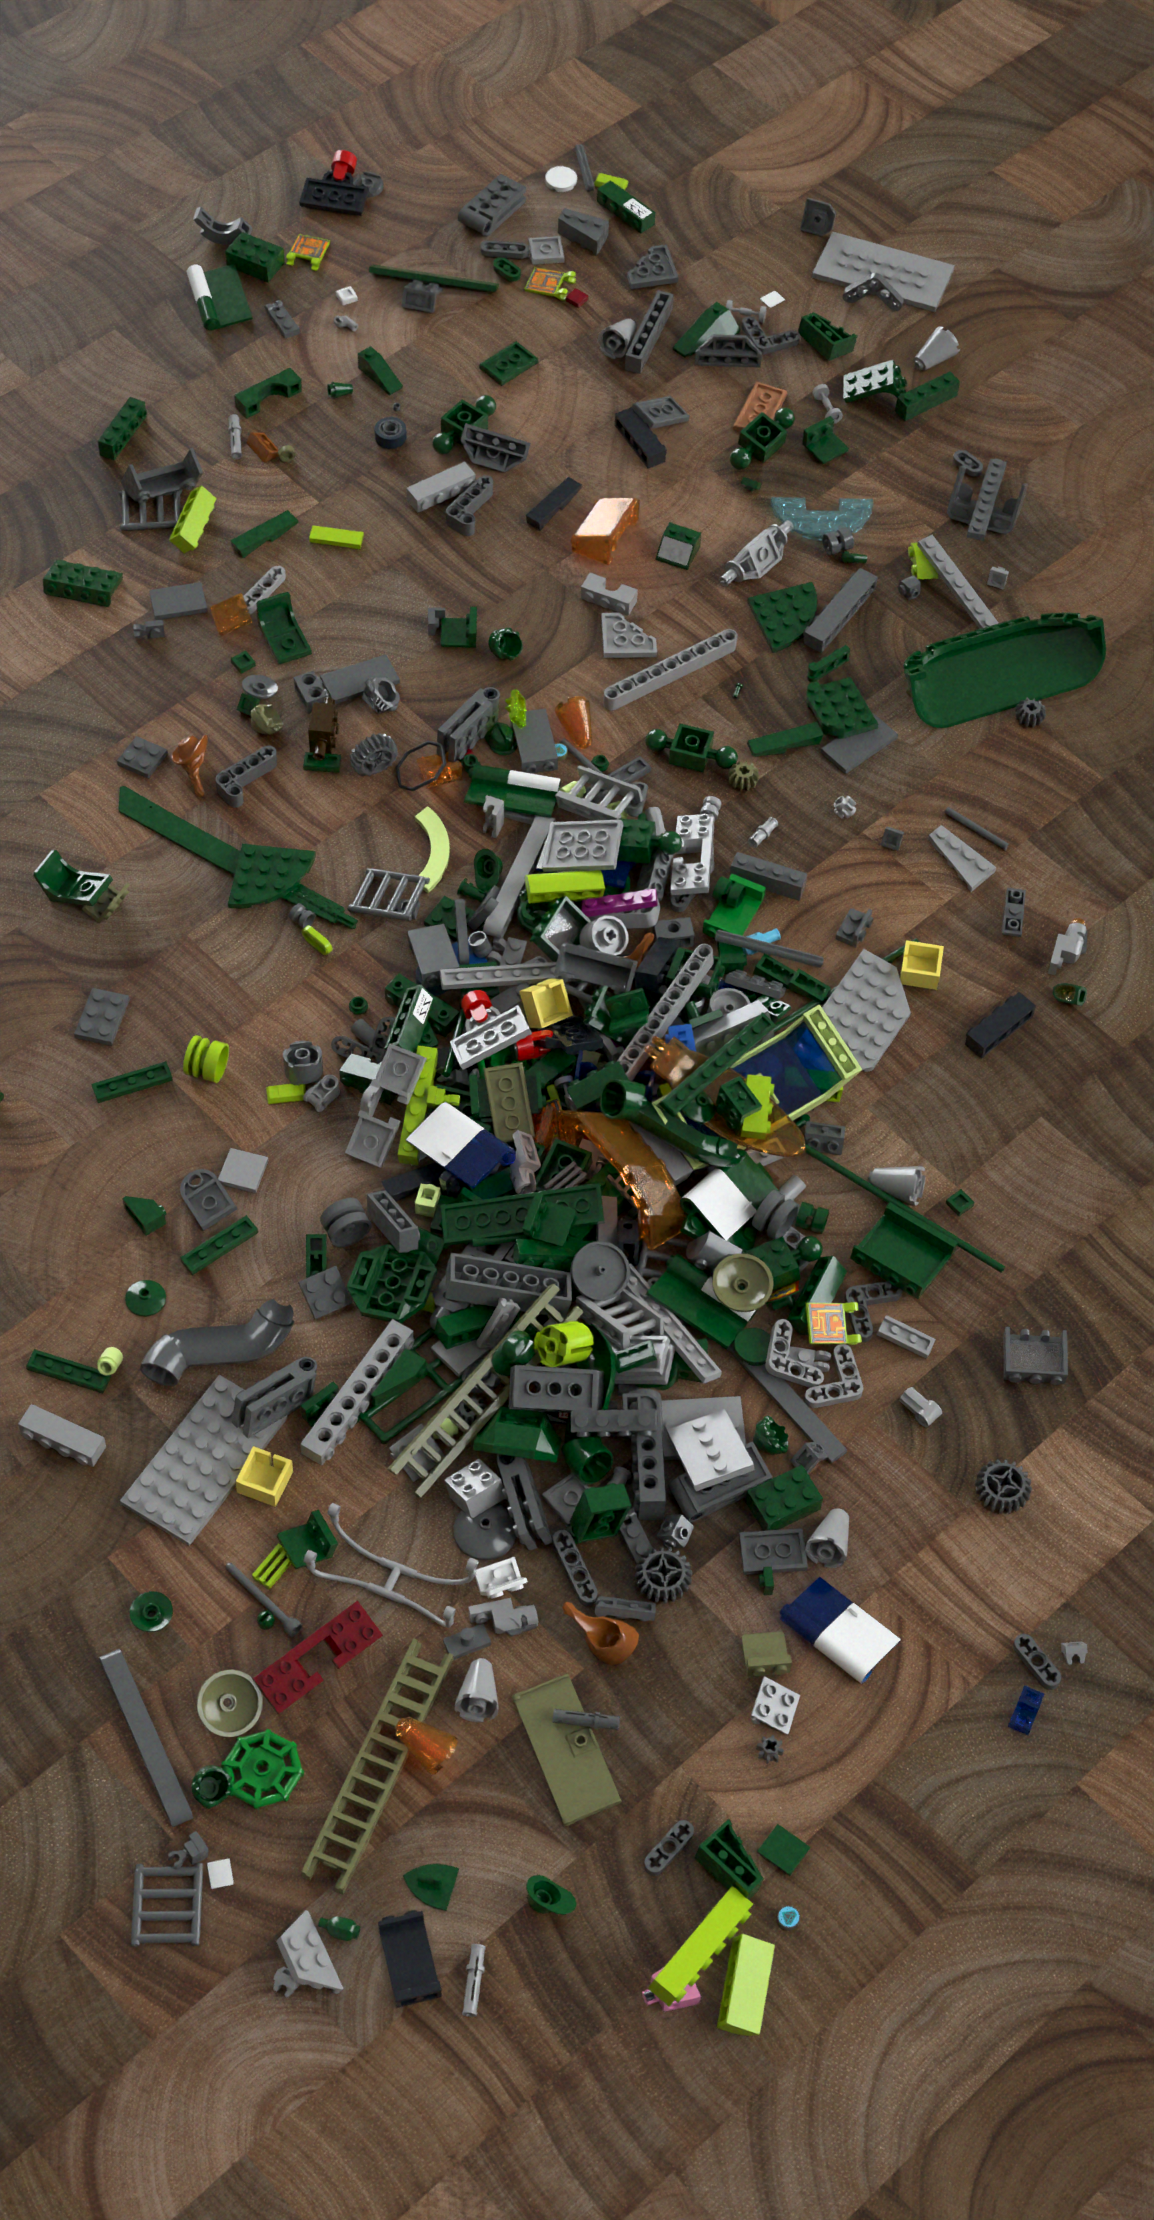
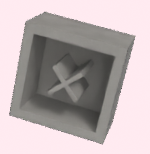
M477 1459L444 1480L450 1498L471 1519L505 1499L502 1492L503 1484L501 1479L480 1459Z

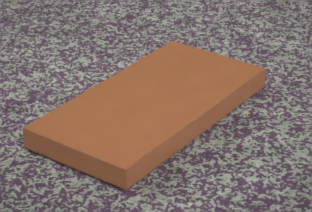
M756 382L733 426V430L740 432L761 412L773 420L775 412L781 408L787 396V391Z

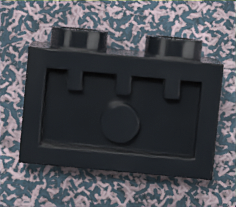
M453 1161L439 1177L441 1193L444 1196L451 1197L458 1193L460 1187H465L469 1190V1187L472 1186L469 1168L456 1161Z

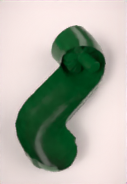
M611 1079L605 1083L601 1090L600 1107L606 1117L636 1124L692 1159L718 1167H734L747 1156V1154L745 1156L738 1154V1144L735 1142L702 1134L674 1116L672 1118L664 1109L657 1106L667 1119L665 1125L653 1104L646 1100L644 1084L628 1080Z
M583 1323L590 1329L594 1344L590 1345L592 1347L591 1354L585 1360L576 1364L579 1369L605 1372L603 1410H608L615 1384V1355L605 1335L592 1323L591 1325ZM569 1413L566 1424L565 1445L561 1448L562 1454L571 1472L582 1483H596L609 1472L613 1464V1455L603 1445L602 1439L597 1436V1433H589V1437H576V1434L571 1432V1413Z

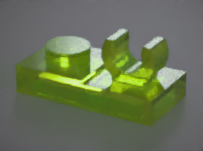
M517 689L511 691V697L505 700L509 705L505 709L509 712L511 722L515 723L519 728H523L526 726V699Z

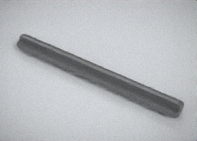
M717 930L715 934V940L815 967L820 968L824 962L822 956L734 933Z

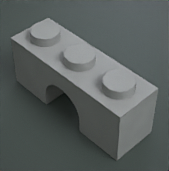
M589 573L581 586V599L629 616L637 602L638 589L621 584L618 590L608 591L605 589L606 578Z

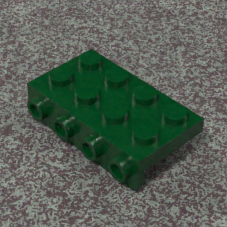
M56 560L43 578V592L51 596L109 607L112 595L123 580V573L114 570H104L99 567L85 566L80 563H70L65 560Z

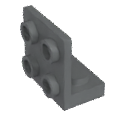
M413 280V282L404 287L402 307L433 313L435 312L436 296L442 292V287H438V284L435 283L427 285L423 284L422 281Z

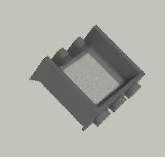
M1005 1327L1003 1333V1380H1009L1010 1382L1029 1381L1033 1384L1041 1382L1052 1385L1065 1384L1068 1376L1067 1330L1062 1331L1061 1337H1050V1331L1043 1330L1040 1336H1031L1028 1329H1022L1020 1335L1010 1334V1327Z

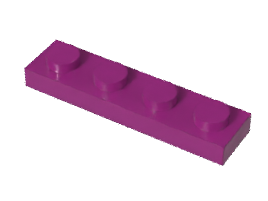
M656 888L585 899L582 900V912L587 917L656 907L657 891Z

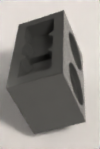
M314 671L293 677L294 689L307 714L312 713L314 702L324 703V699L329 697L327 690L322 687L320 677H317Z

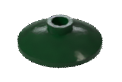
M703 1091L684 1107L682 1111L695 1122L707 1123L715 1115V1105L711 1097Z
M141 1280L134 1283L127 1290L125 1302L133 1314L144 1317L152 1316L164 1307L166 1292L155 1281Z
M149 1591L142 1593L134 1599L130 1606V1619L133 1625L141 1631L157 1632L170 1623L173 1616L172 1603L166 1595L160 1592ZM152 1612L156 1614L154 1617L148 1616Z

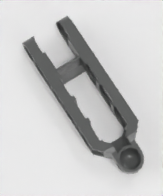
M470 1242L461 1254L505 1262V1257L516 1242L502 1243L494 1256L484 1253L487 1246L473 1247L472 1242ZM446 1275L432 1293L436 1308L430 1317V1326L433 1330H435L438 1318L478 1305L463 1301L454 1303L445 1299Z

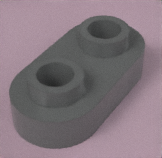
M958 450L954 453L953 463L958 467L962 465L967 466L965 473L970 476H979L982 473V462L969 452Z

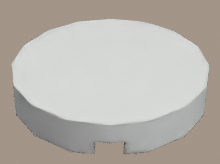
M555 167L546 174V185L550 189H556L557 192L570 191L577 184V174L567 167Z

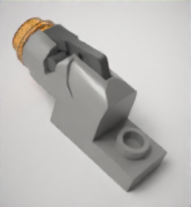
M1073 919L1069 923L1065 935L1058 933L1048 974L1055 975L1057 968L1061 969L1062 962L1074 964L1080 957V954L1086 953L1087 926L1083 919Z

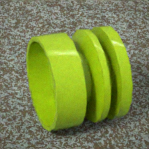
M193 1036L184 1057V1074L189 1076L193 1074L196 1078L202 1074L204 1080L218 1083L227 1065L229 1045L219 1041H213L210 1045L208 1038L202 1039L201 1036Z

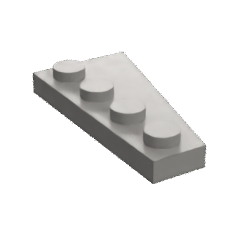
M942 825L929 835L928 840L940 855L948 860L949 866L957 871L958 877L965 881L970 892L995 873L996 867Z

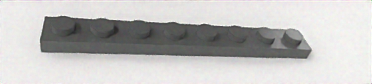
M990 459L969 525L967 538L984 541L1005 473L1006 461Z

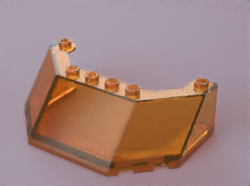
M556 1111L559 1140L576 1146L575 1140L586 1135L621 1174L627 1186L631 1185L635 1193L632 1198L638 1208L639 1233L651 1251L681 1233L680 1229L687 1213L680 1206L681 1197L666 1169V1165L661 1158L658 1159L655 1156L653 1149L649 1145H645L639 1133L631 1129L628 1121L609 1119L603 1112Z

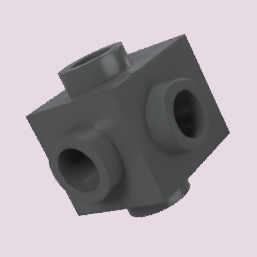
M682 1514L667 1515L661 1524L657 1537L667 1548H684L689 1541L694 1526Z

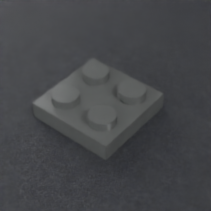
M136 736L117 760V765L149 779L168 755V751L161 746Z
M336 1266L298 1282L314 1320L353 1303Z

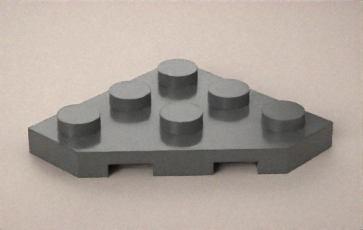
M667 244L650 247L648 253L642 256L636 263L635 268L628 272L627 278L631 289L678 282L679 277Z

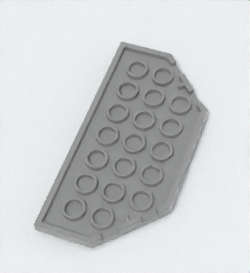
M863 949L822 1007L864 1072L874 1069L911 1014L897 967ZM807 1028L792 1051L804 1069L835 1071ZM788 1056V1057H787V1061H789V1062L792 1063V1061L790 1060V1058H789V1056Z

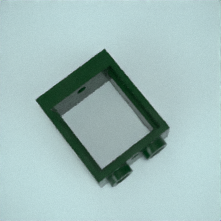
M678 947L666 976L667 988H669L694 951ZM713 956L714 963L709 970L714 972L709 984L700 983L693 992V995L711 999L713 992H717L719 977H723L725 971L722 958Z

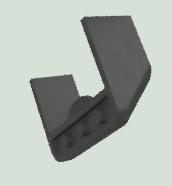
M190 448L183 462L136 474L133 464H130L121 483L124 490L134 501L143 503L149 498L182 489L191 490L195 488L203 471L194 449Z
M962 465L958 470L947 514L951 519L970 524L977 501L971 500L973 494L971 486L962 483L967 467ZM1028 483L1022 485L1018 499H1008L1003 509L994 506L988 530L1007 534L1013 530L1023 505Z
M563 943L560 947L553 976H558V979H563L564 981L575 978L602 986L606 985L613 989L615 994L619 995L631 990L638 962L574 944Z

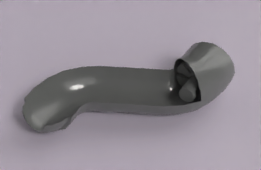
M271 1299L263 1303L259 1309H256L251 1321L244 1325L196 1327L178 1330L169 1335L164 1334L148 1350L140 1365V1370L153 1382L164 1386H175L178 1384L184 1370L189 1367L242 1364L258 1361L275 1352L288 1337L294 1324L293 1308L290 1304L283 1306L277 1303L275 1299Z

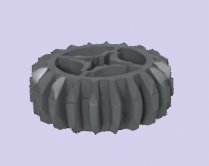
M378 733L377 735L372 734L371 737L366 736L365 740H360L361 742L355 745L356 748L351 750L352 754L350 755V762L355 772L361 774L362 777L366 775L371 776L372 774L387 770L388 766H392V762L396 760L398 755V748L390 736H387L386 733Z
M1007 1458L1003 1463L999 1459L995 1461V1464L991 1461L988 1462L987 1466H982L975 1480V1492L979 1494V1501H984V1507L990 1505L991 1511H994L995 1508L999 1509L1000 1514L1003 1510H1006L1008 1515L1012 1509L1017 1512L1020 1507L1023 1508L1032 1491L1030 1486L1031 1479L1027 1478L1028 1472H1022V1466L1016 1467L1015 1461L1012 1464H1008ZM1006 1482L1005 1487H1003L1002 1491H1000L1001 1487Z
M661 1546L658 1552L653 1548L651 1549V1554L645 1552L644 1558H639V1564L635 1567L636 1573L634 1577L635 1580H638L636 1586L641 1588V1593H648V1600L655 1597L656 1603L659 1599H663V1602L666 1604L668 1598L674 1602L676 1601V1596L682 1598L683 1592L688 1591V1585L692 1583L690 1578L692 1577L690 1562H686L685 1555L679 1557V1550L672 1553L671 1547L668 1548V1551H664V1548ZM659 1563V1566L648 1570L652 1565ZM662 1569H663V1574H665V1581H664V1577L662 1576ZM676 1580H679L673 1586L668 1587L669 1583L676 1582Z

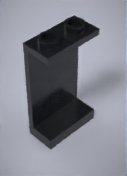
M411 1910L404 1913L403 1916H387L382 1921H378L379 1934L396 2007L400 2008L442 1997L441 1985L437 1978L424 1924L423 1911Z

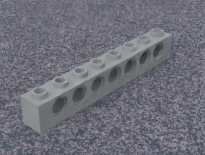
M393 1319L301 1442V1454L320 1465H323L326 1460L331 1459L335 1447L344 1441L348 1429H352L355 1426L361 1412L364 1413L368 1408L374 1390L404 1349L410 1350L415 1341L413 1339V1330ZM379 1360H385L386 1362L380 1363V1362H378V1361H379ZM369 1375L375 1376L374 1378H367ZM363 1391L364 1393L356 1394L355 1392ZM347 1406L352 1407V1409L345 1410L343 1408ZM335 1422L341 1423L338 1426L332 1425ZM323 1438H328V1439H329V1440L326 1441V1442L320 1441V1440L323 1439Z

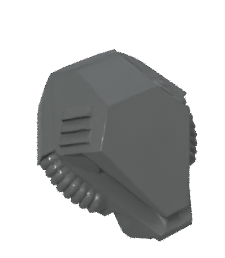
M373 677L364 682L366 687L362 699L379 714L387 710L395 711L397 709L400 696L395 690L394 683L387 677Z

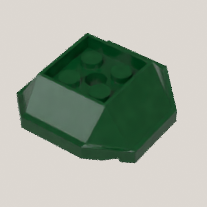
M386 1244L370 1251L360 1252L347 1284V1289L361 1316L391 1322L393 1319L402 1323L425 1307L437 1275V1269L425 1252L410 1250L406 1253H399L393 1245Z
M501 1406L477 1433L473 1450L557 1463L562 1439L556 1434L546 1412L509 1410V1407Z

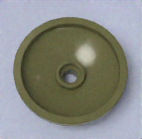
M734 1254L726 1257L717 1265L712 1277V1287L717 1299L727 1308L737 1312H750L759 1309L769 1300L773 1290V1277L768 1266L759 1258L749 1254ZM738 1286H743L744 1290H739Z
M228 1669L214 1673L203 1683L197 1696V1712L201 1722L214 1734L224 1737L238 1736L250 1730L259 1719L262 1711L263 1699L261 1690L251 1676L238 1670ZM226 1698H229L230 1704L228 1706H224L223 1701Z

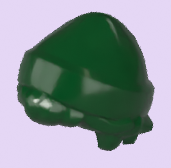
M512 628L497 629L489 637V648L499 659H509L512 661L520 655L523 649L519 632L512 631Z
M765 1416L757 1422L753 1437V1443L756 1448L763 1453L771 1455L786 1453L789 1446L785 1426H780L770 1416Z
M215 1765L202 1767L196 1772L192 1780L191 1790L193 1797L206 1809L217 1806L230 1795L231 1790L229 1788L232 1777L221 1767Z

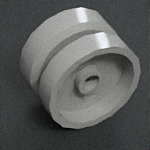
M605 915L591 921L582 928L580 933L581 946L612 955L621 954L628 944L626 926L620 919L614 916Z
M731 988L720 989L712 995L707 1013L721 1009L723 1015H726L751 1003L748 997L741 991Z

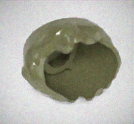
M259 704L251 710V728L254 731L272 735L283 728V721L279 714H277V709L272 708V704Z

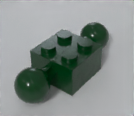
M483 395L476 400L475 406L463 399L460 400L441 417V433H438L433 438V449L438 454L444 455L451 452L454 441L463 445L461 437L465 424L488 430V417L496 411L495 400L491 396Z
M784 407L775 412L773 420L763 412L754 418L740 431L738 444L743 448H736L730 454L731 465L735 469L742 470L750 465L751 455L762 463L770 458L785 444L787 436L785 429L790 428L795 421L793 411Z
M679 723L674 739L668 738L667 734L661 729H652L645 737L646 746L653 752H660L665 748L670 749L669 764L704 772L708 759L715 760L716 764L723 769H730L738 761L736 750L730 746H723L718 750L712 749L714 731Z
M618 819L623 821V830L617 861L649 864L654 847H659L667 855L676 854L682 847L681 836L674 831L664 832L660 837H657L655 821Z
M782 1236L746 1251V1254L759 1258L768 1266L773 1277L772 1291H775L801 1280L799 1266L796 1261L800 1259L806 1262L816 1261L822 1255L823 1247L817 1238L807 1236L799 1241L796 1249L790 1251ZM739 1285L738 1289L744 1290V1287Z

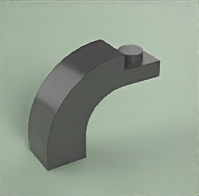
M201 206L196 209L193 218L196 224L201 227L200 234L218 244L231 245L241 232L251 235L253 228L242 217L230 223L219 222Z

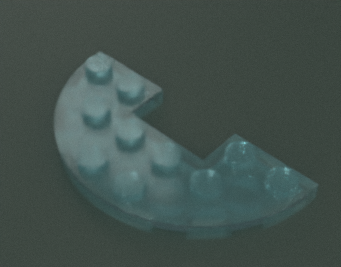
M771 497V507L774 515L782 521V524L786 520L793 524L791 526L794 528L791 532L796 531L802 534V537L808 539L822 540L823 534L831 531L836 532V530L844 527L849 528L851 533H856L863 528L865 522L872 514L873 499L839 498V511L806 510L805 498Z

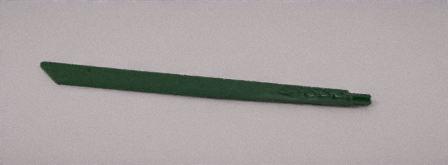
M120 787L118 810L121 814L235 875L240 850L181 819L128 787ZM299 884L293 891L282 897V899L294 905L301 903L306 907L307 911L310 910L316 916L333 924L339 922L350 929H355L358 923L357 919L344 913V907L302 884Z

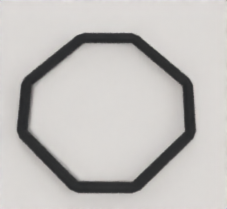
M426 741L407 751L396 766L398 786L402 789L415 791L435 781L446 766L444 746L441 743ZM428 744L440 747L443 764L435 776L413 788L402 785L399 768L406 757Z

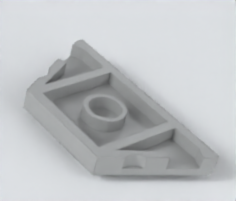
M307 1910L276 1942L295 1983L308 1984L317 1989L322 1987L333 1989V1993L338 1994L344 1988Z

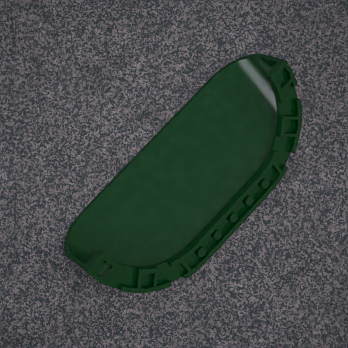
M1080 613L1041 614V619L1030 620L1029 616L1016 618L926 646V651L922 653L921 651H915L903 664L904 674L915 711L919 718L929 726L947 728L1015 708L1021 700L1025 701L1027 697L1030 700L1035 698L1038 701L1081 688L1098 675L1106 657L1103 618L1094 615L1081 618Z

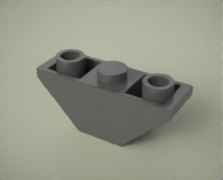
M1007 888L1001 927L1003 935L1022 936L1026 890Z

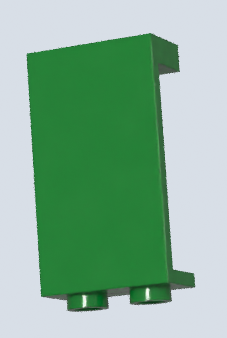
M731 874L729 879L732 880L733 884L737 882L746 886L744 898L738 908L727 905L726 901L719 902L710 919L704 920L702 933L715 938L717 930H722L743 936L764 900L766 887Z

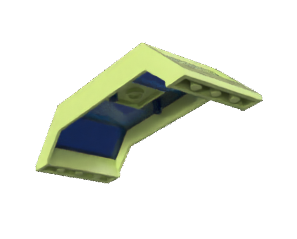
M819 1004L804 1013L785 1031L747 1052L709 1085L704 1092L711 1097L715 1105L720 1086L740 1076L745 1083L748 1074L771 1077V1084H774V1093L769 1098V1102L773 1103L772 1113L771 1115L768 1114L767 1120L771 1121L770 1133H766V1136L825 1102L861 1072L862 1068ZM668 1094L652 1103L665 1125L667 1119L657 1106L661 1107L659 1102ZM682 1110L675 1115V1117L702 1134L735 1142L738 1144L737 1149L744 1150L761 1140L741 1137V1132L736 1135L733 1130L731 1131L727 1127L726 1121L722 1116L718 1115L716 1110L714 1117L707 1123H698L691 1120ZM684 1154L693 1170L710 1166Z

